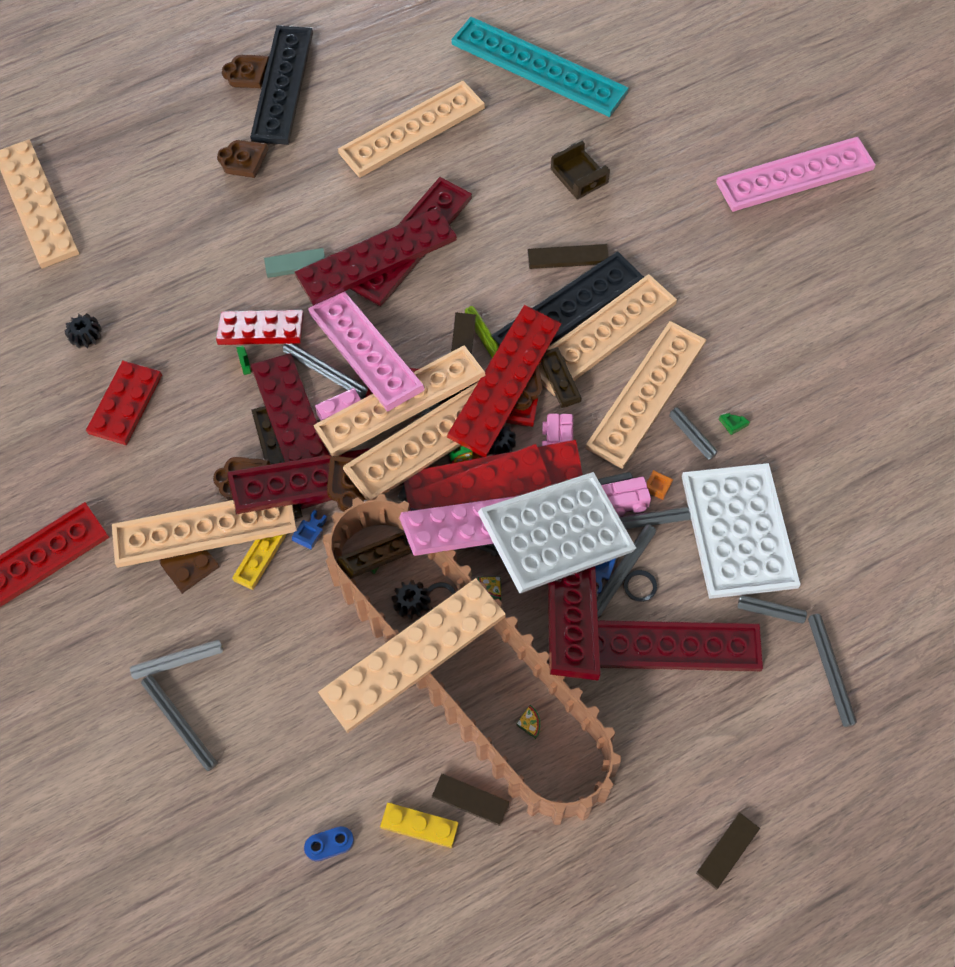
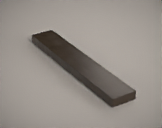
M455 312L451 352L465 345L472 354L475 314ZM469 386L447 397L446 401L450 400L454 396L466 390L467 388H469Z
M266 407L251 409L264 459L268 460L270 465L284 463L285 461ZM294 504L295 519L303 517L300 505Z

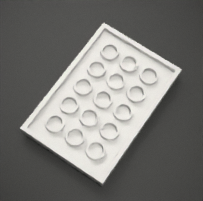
M769 463L683 472L682 481L689 512L691 513V521L709 599L798 589L800 581Z
M594 472L483 507L478 512L519 593L632 553L636 549Z

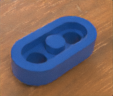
M343 826L336 827L310 836L304 844V851L310 860L319 862L348 852L353 847L354 836L348 828ZM339 835L345 836L343 843L336 842ZM315 843H320V850L313 851V845Z

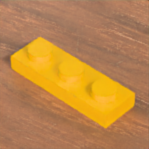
M287 534L255 540L233 575V581L254 590Z
M387 802L380 828L452 848L459 822Z

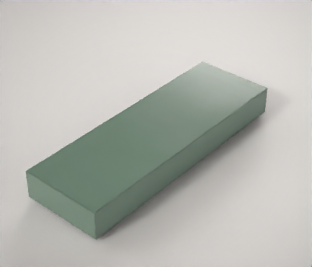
M319 248L264 258L267 278L295 274V271L324 259V249Z

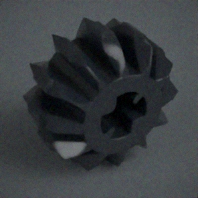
M86 313L83 317L78 314L77 318L71 317V322L66 323L67 329L64 331L70 344L76 345L80 349L82 346L88 348L91 343L96 345V340L101 339L100 333L102 328L95 317H91Z
M510 425L502 428L488 455L491 453L492 456L512 452V448L516 447V434L511 432Z
M412 579L409 585L402 582V588H395L394 591L397 595L391 598L393 603H395L393 605L394 610L399 611L401 617L407 615L411 620L414 614L421 618L422 614L420 611H428L426 604L431 603V598L428 596L430 593L428 588H424L422 582H418L415 585Z

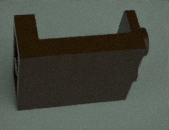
M583 140L572 144L561 152L555 153L551 157V171L577 200L609 183L610 169L606 165L600 168L585 151Z

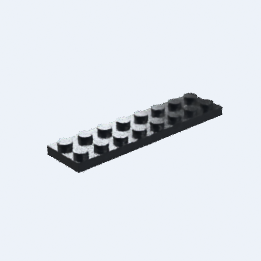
M276 25L250 135L251 142L289 145L313 36L312 28Z
M617 251L532 309L561 323L558 332L551 342L552 344L643 279L644 276ZM515 320L491 335L499 346Z

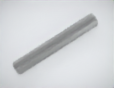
M215 640L130 667L131 676L133 679H139L223 652V647L220 640Z

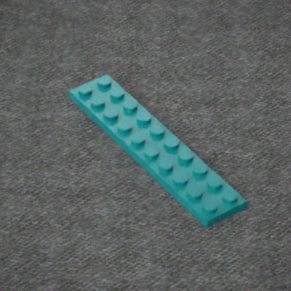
M470 17L451 39L452 45L608 117L613 114L628 94L629 88L473 17Z

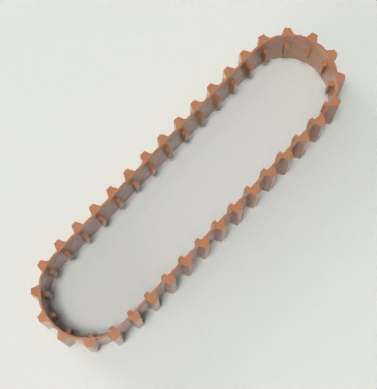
M379 494L375 500L364 502L357 497L353 499V506L344 513L335 512L332 516L334 526L331 533L323 535V543L328 556L326 564L334 586H340L347 605L355 604L358 618L362 622L369 620L372 634L375 638L383 636L385 643L398 635L399 631L397 629L393 630L385 620V615L382 612H377L371 605L369 596H364L357 588L356 581L353 578L350 580L337 564L339 556H342V548L345 543L360 530L374 525H389L404 530L400 521L401 512L410 511L409 503L403 501L397 504L387 501L385 494ZM454 550L428 554V558L434 560L442 569V573L448 576L457 586L458 591L472 581L471 568L468 565L460 567L457 564L456 552ZM480 582L481 585L487 591V586L483 582ZM496 599L495 602L502 609V602ZM514 616L505 617L493 626L502 636V640L505 643L507 642L518 654V658L529 666L533 671V675L536 678L538 677L547 686L551 695L554 694L564 705L566 712H570L582 725L583 731L586 730L596 742L597 749H601L605 759L603 760L601 770L606 771V776L603 783L599 780L594 788L596 792L587 798L581 796L578 801L562 803L561 800H557V802L549 801L541 797L539 792L534 793L524 783L525 778L522 774L518 776L510 767L508 758L505 755L502 757L492 746L491 738H486L476 727V721L473 718L470 720L462 711L460 702L458 700L454 701L445 691V685L442 681L438 683L429 673L419 680L416 686L419 689H429L431 704L434 707L440 705L444 707L445 718L449 725L454 723L460 725L461 739L465 743L473 741L476 744L477 758L480 761L489 759L492 763L493 777L495 779L503 777L509 783L508 794L511 798L520 796L528 804L527 813L534 816L539 812L550 816L554 825H560L563 818L576 815L583 821L589 817L590 811L597 801L602 803L607 801L614 785L609 778L615 777L621 762V756L613 752L612 742L615 731L613 727L604 728L597 719L600 710L596 706L590 708L585 706L581 701L583 691L579 687L571 690L565 683V676L550 675L549 654L546 651L537 653L533 648V636L531 634L522 636L517 630L518 620Z

